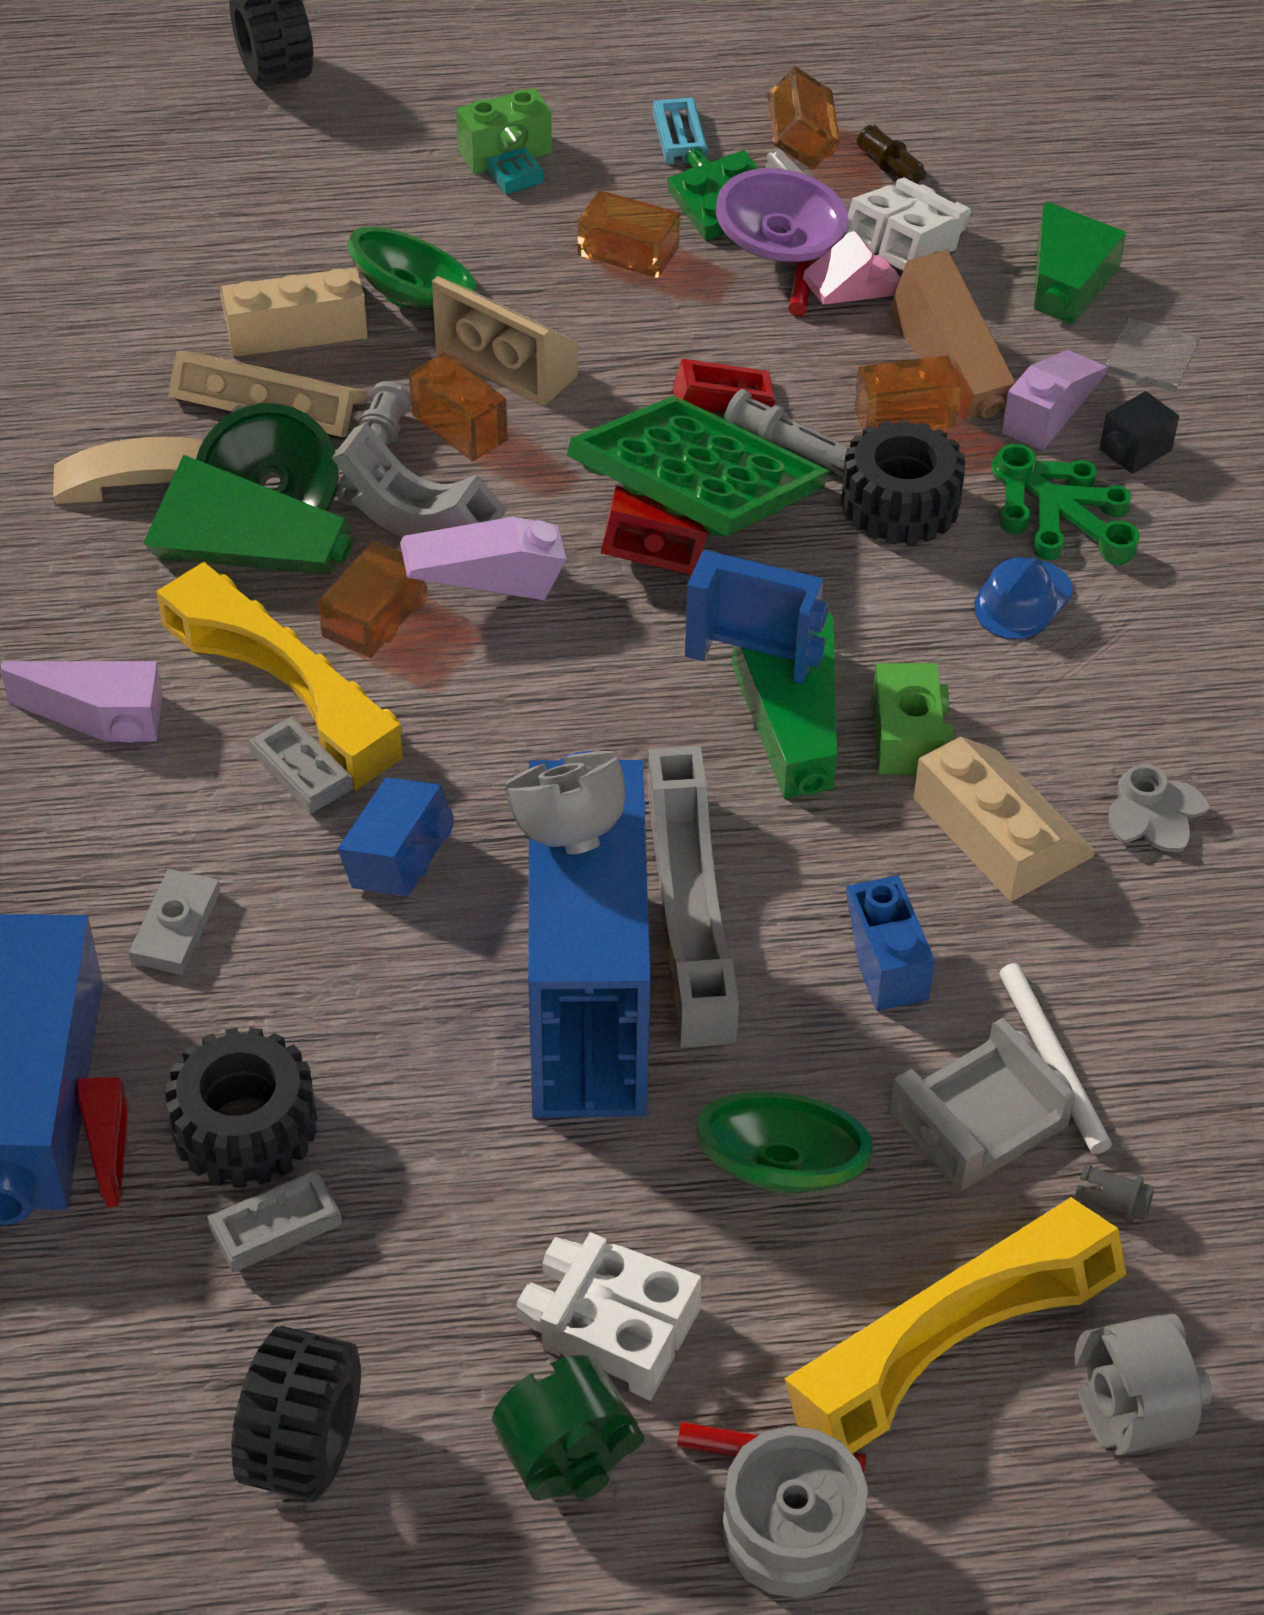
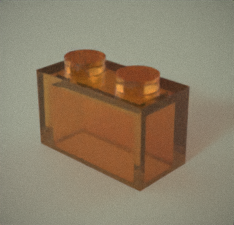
M794 65L767 93L774 146L813 170L824 158L832 156L841 142L833 92Z
M599 190L578 219V255L659 278L679 248L680 212Z
M446 352L409 372L412 415L470 461L477 460L508 441L506 398Z
M949 355L859 366L854 410L862 430L869 426L878 428L879 423L890 421L892 424L899 423V420H910L909 423L919 424L920 422L929 424V428L932 430L955 428L961 384Z
M373 540L318 601L321 635L372 658L385 643H390L395 638L400 625L412 612H417L423 606L427 597L428 587L424 580L407 578L402 552Z

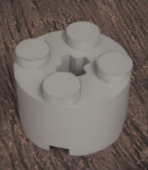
M1154 1315L1083 1332L1078 1339L1075 1349V1368L1086 1365L1088 1385L1077 1387L1079 1399L1091 1431L1104 1448L1116 1446L1115 1454L1123 1455L1187 1440L1195 1435L1200 1424L1202 1406L1211 1403L1212 1387L1206 1371L1202 1367H1195L1192 1355L1186 1344L1184 1326L1177 1315Z

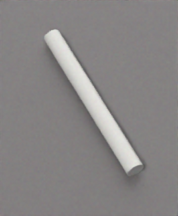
M1017 963L1006 965L1000 970L999 975L1042 1059L1052 1070H1058L1069 1081L1075 1095L1071 1115L1092 1154L1105 1152L1111 1147L1112 1142L1024 973Z

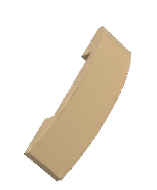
M184 437L133 438L105 443L75 453L54 464V504L103 501V487L169 483L172 481L183 454L196 459L203 440Z

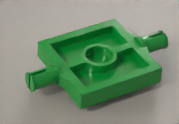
M694 148L695 153L690 149L685 159L692 168L667 178L669 193L705 241L726 234L719 225L716 216V204L721 188L736 175L759 169L745 150L729 154L711 162L708 161L700 148Z

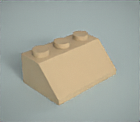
M357 267L333 269L326 272L304 275H288L283 278L253 282L244 281L238 284L221 286L220 297L233 357L368 338L365 299Z
M439 276L432 281L437 353L543 406H546L578 377L577 341L466 287Z
M959 737L919 758L913 799L1010 902L1094 857L1095 849L997 749L964 737Z

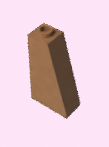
M945 250L907 260L888 312L891 320L963 420L980 415L987 418L998 414L1005 409L1008 391L1016 382L949 251Z

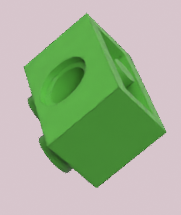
M535 88L517 90L512 94L488 100H478L473 104L456 108L458 151L473 174L487 171V158L525 147L533 158L552 153L551 110Z
M876 663L872 704L878 774H917L920 757L953 741L952 723H943V715H947L949 709L948 684H939L937 663Z

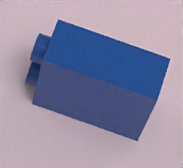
M591 751L575 752V753L566 755V756H564V757L571 756V755H575V754L587 753V752H591ZM563 758L560 760L529 761V769L545 763L547 770L565 765ZM619 760L624 774L626 789L623 812L612 829L598 836L600 841L598 847L587 852L570 855L566 854L564 846L548 847L529 838L528 987L532 1118L647 1116L650 955L643 760Z
M0 914V1225L21 1222L30 1215L31 1210H68L82 1120L75 1090L77 1086L76 1080L88 1078L103 985L88 915Z

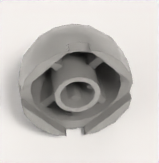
M593 751L563 757L565 765L547 770L545 763L523 771L508 780L505 784L508 802L520 829L530 839L545 846H564L566 854L570 855L587 852L600 845L598 836L612 829L622 816L626 797L624 774L619 764L618 756H615V752Z

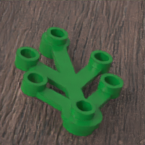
M1022 444L1005 445L994 456L991 465L992 475L997 481L1005 484V505L1001 509L999 521L1002 530L1010 534H1020L1028 528L1030 510L1024 505V488L1039 498V531L1036 533L1033 548L1037 557L1043 560H1055L1062 555L1065 538L1059 531V514L1099 543V551L1106 562L1113 565H1123L1136 555L1140 533L1133 524L1126 521H1111L1105 524L1081 506H1100L1102 512L1111 517H1122L1129 511L1131 493L1128 489L1118 485L1107 488L1094 487L1097 473L1094 464L1085 460H1077L1072 463L1036 460L1033 450ZM1047 479H1066L1067 485H1054Z

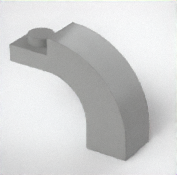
M367 422L355 427L332 457L334 462L357 487V491L351 497V501L375 523L400 538H403L405 535L502 519L507 511L478 475L453 484H439L425 480L412 473L400 463Z

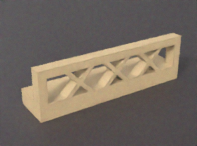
M176 351L168 397L232 411L239 404L243 406L262 403L287 405L309 415L327 434L347 437L353 404L365 405L367 391L202 353Z

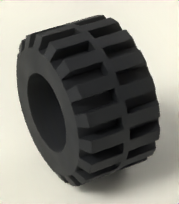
M229 0L231 23L241 60L248 75L259 88L310 76L314 51L310 25L302 0Z
M899 420V423L892 424L890 421L879 423L878 428L869 426L862 430V436L856 435L851 440L850 448L846 450L841 504L844 505L843 512L847 519H852V526L858 531L866 530L867 536L872 539L883 538L886 539V543L895 545L897 541L906 542V545L917 544V541L921 539L928 542L936 539L937 533L945 534L950 530L951 523H955L959 516L966 470L964 453L959 452V444L954 439H946L947 433L940 429L932 430L929 428V424L922 422L911 424L909 423L910 420Z
M250 1027L248 1034H239L238 1028L225 1029V1036L216 1038L212 1033L201 1038L203 1045L199 1048L190 1045L182 1053L184 1063L174 1062L169 1072L171 1081L166 1082L165 1097L173 1140L181 1160H188L190 1170L197 1176L208 1172L209 1182L222 1185L225 1179L232 1180L233 1187H246L247 1180L257 1179L259 1185L271 1182L270 1174L276 1171L282 1176L293 1169L292 1159L302 1161L309 1152L307 1142H312L315 1139L317 1114L311 1071L307 1061H302L301 1051L294 1044L286 1047L285 1038L276 1033L267 1038L263 1036V1029ZM254 1098L267 1102L257 1111L246 1115L229 1116L217 1112L227 1103L238 1099Z
M277 1326L271 1331L252 1360L235 1413L231 1440L233 1474L238 1483L312 1502L317 1501L334 1480L342 1463L357 1412L361 1386V1364L356 1344L285 1326Z

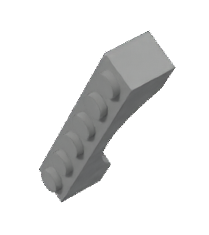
M701 746L648 749L647 793L680 1048L736 1044L739 1000L733 959L725 939L718 902Z

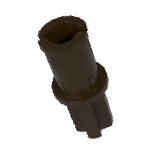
M868 125L859 133L857 146L877 160L878 167L882 171H891L899 179L906 178L916 184L925 179L927 173L924 170V165L907 152L906 145L902 141L892 140L876 125Z

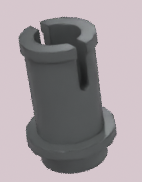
M1086 1164L1084 1166L1080 1179L1103 1186V1191L1078 1185L1076 1201L1086 1202L1125 1214V1220L1131 1223L1134 1217L1142 1220L1146 1219L1155 1187L1145 1184L1144 1177L1138 1176L1135 1181L1092 1168L1091 1165Z

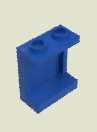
M703 550L687 585L685 657L705 661L714 640L795 660L793 682L804 684L810 667L819 668L825 650L826 638L818 636V633L824 629L829 610V602L822 600L823 578Z

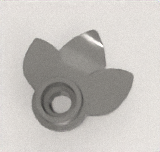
M1138 764L1131 767L1119 779L1117 786L1118 798L1109 807L1108 822L1113 835L1122 843H1129L1144 836L1150 845L1161 851L1182 852L1187 847L1190 837L1187 818L1204 815L1209 812L1210 805L1202 793L1192 785L1167 781L1166 775L1158 767L1150 764Z

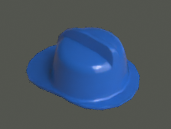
M1036 557L1031 559L1011 558L1005 560L992 570L988 581L979 590L974 601L975 616L983 628L998 637L1025 639L1037 635L1048 626L1052 619L1068 603L1072 595V582L1063 570L1052 563Z

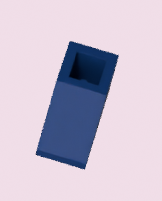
M895 875L848 885L846 887V896L858 965L876 1011L929 1000L935 958L900 876Z

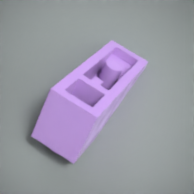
M1069 350L1030 365L1008 391L1002 434L1043 451L1107 374L1108 366Z
M508 517L405 535L400 542L407 578L538 600L546 599L567 560L557 524L518 517Z
M2 661L1 673L9 704L105 742H157L163 697L157 661Z

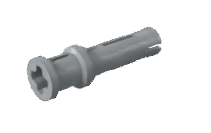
M383 381L373 387L370 396L372 403L369 409L361 414L358 426L367 422L387 446L398 438L400 433L399 421L410 410L412 398L409 392L401 385L390 381ZM343 472L338 483L336 495H339L338 499L344 504L356 506L351 501V497L357 491V487Z
M741 389L733 396L725 412L724 420L843 476L845 454L847 448H850L849 446H845L822 433L788 418L784 408L778 405L771 408L752 399L749 391Z

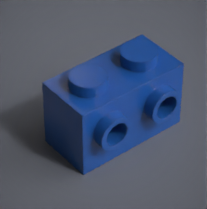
M385 777L337 848L352 888L408 897L419 878L426 873L430 861L444 839H447L451 834L454 825L453 813L448 807L440 784Z

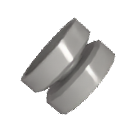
M795 1426L763 1432L740 1449L728 1469L722 1537L729 1560L746 1581L770 1594L800 1598L824 1592L847 1575L859 1554L866 1515L868 1486L859 1461L842 1442L817 1429Z

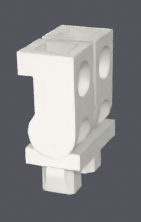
M901 178L896 181L895 186L888 185L852 198L847 216L848 225L845 236L855 231L873 255L879 253L878 256L885 258L891 265L904 270L907 260L930 255L934 252L945 250L951 252L955 250L960 233L966 230L971 211L969 207L959 202L953 203L937 195L935 190L924 184L918 185L906 178Z
M591 1232L583 1245L555 1237L545 1253L542 1268L543 1275L558 1280L561 1283L556 1292L534 1283L527 1284L517 1300V1320L542 1333L543 1350L560 1356L562 1353L565 1357L574 1355L592 1356L597 1359L602 1369L607 1373L628 1382L630 1392L651 1401L675 1357V1350H679L701 1309V1276L622 1246L607 1245L606 1238Z

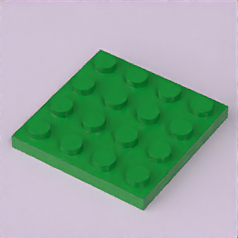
M675 395L572 437L566 455L582 463L587 471L597 475H606L620 482L626 491L636 495H645L661 503L666 511L675 515H685L703 524V528L707 532L726 537L823 489L829 470Z

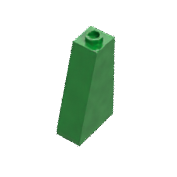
M183 454L143 543L154 556L166 560L333 575L337 564H344L351 552L354 538L350 536L352 531L343 517Z
M831 613L827 615L823 631L818 633L819 637L826 638L819 668L810 667L804 684L793 682L795 660L733 645L732 667L784 799L800 795H814L821 791L834 789L837 761L834 620Z

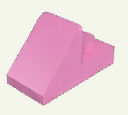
M855 231L847 234L807 268L803 275V279L823 305L892 297L896 293L901 278L885 258L873 255Z

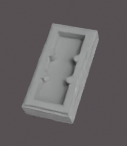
M292 716L249 740L250 752L310 814L353 790L352 776Z
M167 869L129 950L131 964L183 975L221 892L219 880Z
M317 1169L207 1216L209 1227L232 1273L342 1225L341 1213Z

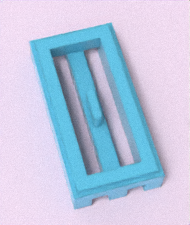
M694 98L653 101L652 113L665 163L674 164V157L681 156L682 163H687L685 159L687 152L692 149L695 153L694 148L696 147L700 148L708 159V147ZM679 109H685L694 143L687 142ZM665 110H669L677 144L674 145L666 120Z

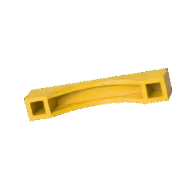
M202 562L156 591L162 626L192 652L221 655L244 661L269 672L292 689L305 703L312 715L319 733L320 745L352 776L353 790H358L403 759L401 744L402 727L397 717L390 710H382L372 702L356 682H348L337 673L325 656L313 653L301 643L299 637L291 628H283L272 619L261 603L256 600L251 601L242 594L227 575H219L209 565Z
M1070 1197L784 1378L796 1424L803 1428L817 1429L842 1442L853 1454L890 1429L896 1409L910 1385L933 1360L957 1342L987 1326L1017 1315L1052 1307L1081 1305L1127 1275L1119 1229Z

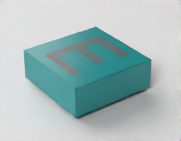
M525 147L486 159L487 172L505 195L544 183V170Z

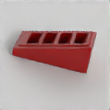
M681 359L673 383L675 396L710 413L725 412L733 396L741 389L749 391L752 399L771 408L775 403L770 373L765 370Z
M119 1077L79 1078L76 1080L77 1086L75 1090L100 1194L105 1200L106 1207H118L122 1197L129 1106L123 1082L120 1081Z

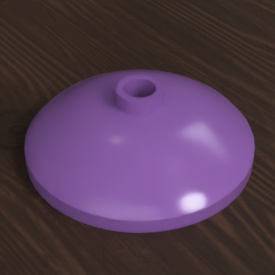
M762 168L738 174L727 181L721 188L716 204V216L719 225L733 242L755 256L776 262H804L823 256L844 238L848 225L846 207L831 188L811 176L787 169Z

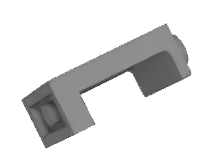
M1001 1018L992 1023L990 1038L986 1043L922 1080L913 1069L895 1078L889 1112L958 1190L962 1192L1066 1128L1069 1123L1075 1095L1067 1078L1058 1070H1052L1036 1053L1031 1040L1023 1032L1016 1031L1004 1018Z

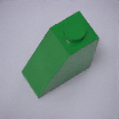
M1046 202L1042 210L1038 236L1034 309L1074 325L1119 269L1126 231Z

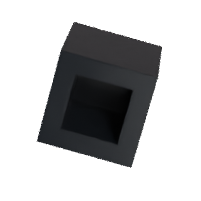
M1144 391L1106 414L1099 449L1107 454L1110 459L1134 474L1172 451L1179 415L1149 392Z

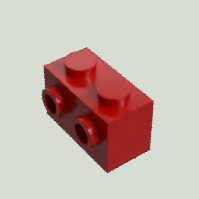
M615 485L600 554L692 575L704 549L708 532L703 528V524L685 515L672 514L666 511L661 503L645 495L630 493L623 487Z

